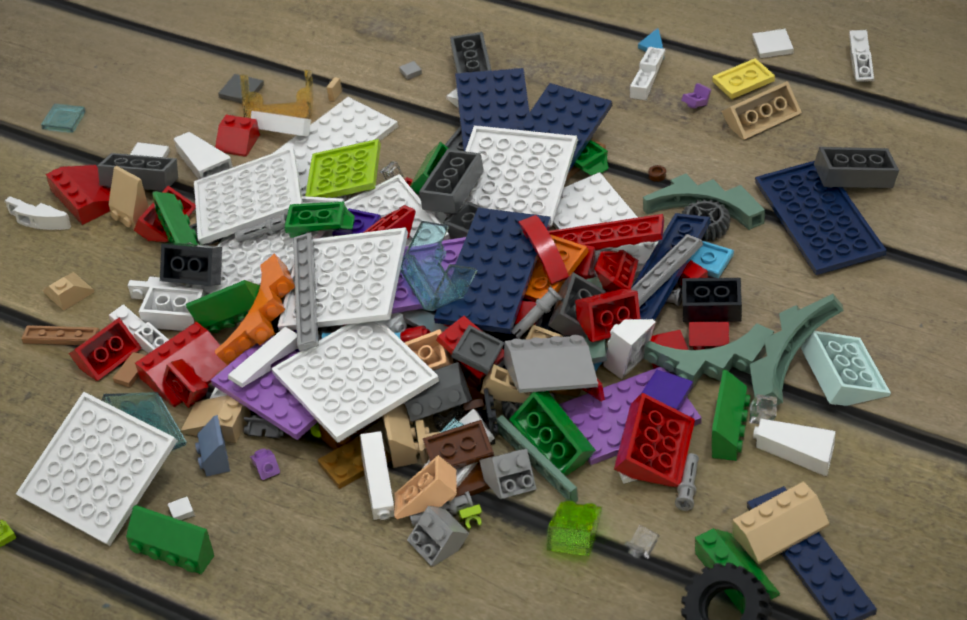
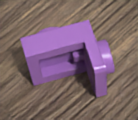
M697 83L694 92L683 94L681 101L687 103V106L691 108L706 106L711 89Z
M260 449L254 453L255 455L250 456L252 464L257 468L262 480L280 473L275 455L269 449Z

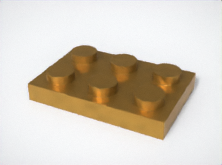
M360 436L318 459L319 466L339 489L365 476ZM384 448L386 462L388 463L392 461L391 455Z

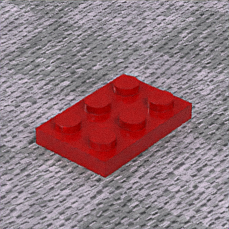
M463 316L439 334L436 341L452 354L469 325L477 329L479 328ZM503 349L495 360L494 365H498L503 361ZM461 362L479 379L486 375L478 371L477 369Z

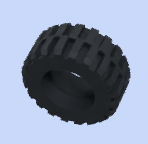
M716 563L713 565V569H710L708 566L701 569L703 573L700 576L695 574L692 577L694 582L692 585H686L684 590L688 593L686 596H682L681 603L684 605V608L681 609V615L685 620H709L708 608L710 602L718 593L727 589H736L745 597V611L740 620H770L768 616L772 614V607L769 605L771 598L766 592V587L746 568L742 566L737 567L733 563H726L725 566L721 563Z

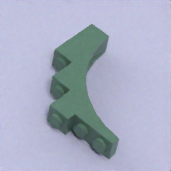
M686 173L671 179L670 186L643 196V211L646 214L664 209L689 206L690 203H696L697 200L702 202L705 199V201L712 200L713 203L719 201L720 205H724L725 209H728L730 217L740 222L748 230L765 224V209L742 185L724 191L714 179L697 185Z
M834 294L802 309L795 305L779 313L782 330L765 338L767 356L750 364L754 397L765 411L783 403L782 390L784 378L790 362L803 342L819 326L844 311L843 305Z
M756 323L748 333L738 340L724 346L705 350L674 349L648 341L644 349V359L669 372L675 373L676 376L693 381L694 387L703 373L721 381L723 370L729 371L732 366L740 371L751 374L750 364L763 358L766 353L765 338L773 335L774 331Z

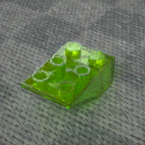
M574 501L560 502L548 525L547 550L589 556L594 546L602 507L596 506L593 503L583 505L576 504Z

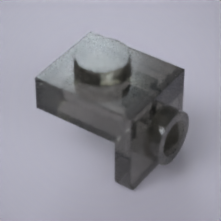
M457 405L445 417L435 413L433 420L436 430L439 432L450 430L465 416L464 408Z

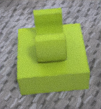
M480 504L459 510L460 522L465 521L467 530L471 528L470 520H475L477 525L481 526L482 522L479 516L482 510Z
M0 520V547L16 539V536L6 521Z

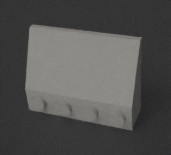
M583 336L535 337L526 340L513 339L505 341L503 363L519 393L598 387L589 347Z

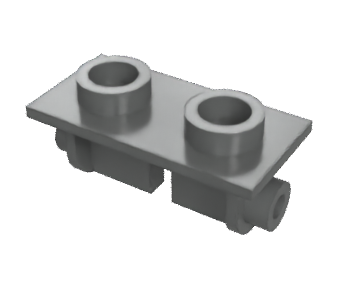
M252 415L251 418L244 417L248 426L244 427V434L248 436L262 437L263 430H266L265 437L280 438L285 435L284 431L261 416Z

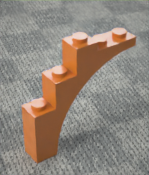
M275 253L260 265L262 272L261 284L258 295L248 314L230 337L215 350V354L227 366L246 350L252 348L255 344L262 345L275 334L271 321L285 311L281 298L295 288L287 265Z

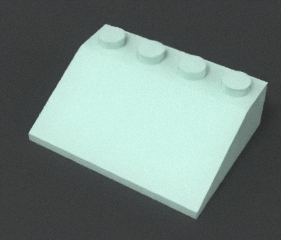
M814 331L800 347L830 404L848 406L890 396L891 392L861 338Z

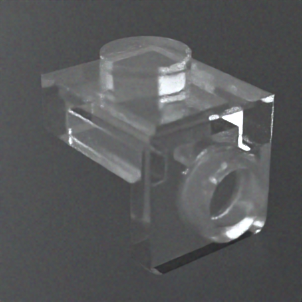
M639 525L630 542L626 541L624 545L629 549L628 553L640 559L643 556L648 559L660 536Z

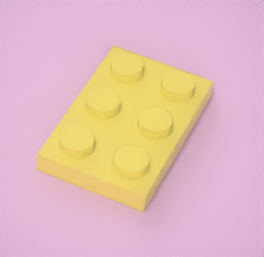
M756 58L712 77V82L731 99L775 81V75Z

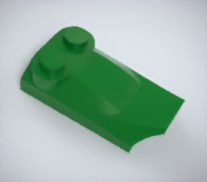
M590 139L574 166L591 176L599 172L602 174L609 168L607 164L608 151Z
M344 201L290 204L285 223V232L291 238L314 231L353 230L355 215L347 209Z

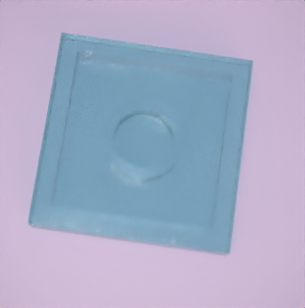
M54 104L41 123V127L46 130L73 132L86 112L85 107Z

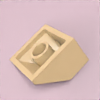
M73 272L49 285L43 292L64 311L94 293V289Z

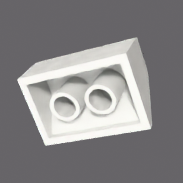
M150 285L139 309L140 318L144 323L149 322L156 329L183 331L196 322L186 308V303L203 297L205 294L204 289Z
M653 319L624 320L619 325L616 324L610 331L611 338L607 343V361H604L603 366L620 379H623L644 358L645 345L651 340L656 322Z

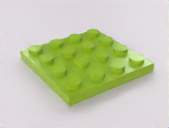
M379 139L313 153L305 196L336 198L375 189L381 148Z

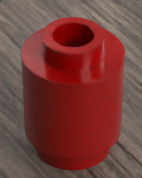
M424 325L407 328L400 333V339L405 343L429 334L430 330L426 329Z

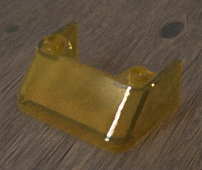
M304 70L306 88L298 90L296 94L297 102L264 105L263 97L260 93L249 92L248 75H240L244 117L251 118V112L257 111L310 119L313 108L311 70Z

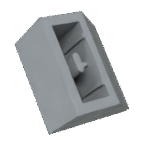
M527 449L480 460L484 481L499 499L536 490Z
M428 506L407 541L431 566H435L459 551L469 533L445 508Z

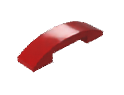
M534 215L519 221L526 239L529 238L543 265V271L550 284L553 285L566 280L569 275L551 235L539 217Z

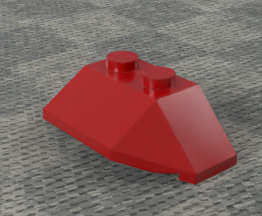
M403 205L399 210H395L381 218L363 233L406 227L408 239L416 211L414 208Z
M625 250L601 252L594 270L603 289L606 292L619 289L631 290L639 260Z

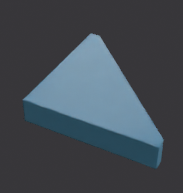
M659 29L654 30L638 43V49L645 52L649 47L663 49Z

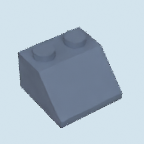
M216 415L198 433L199 442L195 443L197 454H201V457L198 458L200 470H205L206 477L230 471L226 445L219 418Z

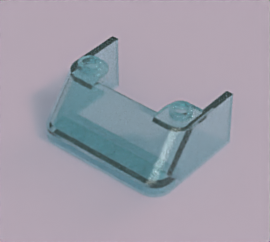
M421 221L403 257L401 273L423 309L434 311L464 297L477 269L449 264L445 272L441 265L446 257L442 241L449 226Z

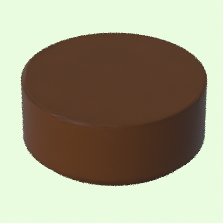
M660 165L650 167L648 170L649 179L655 182L663 181L666 178L665 167Z

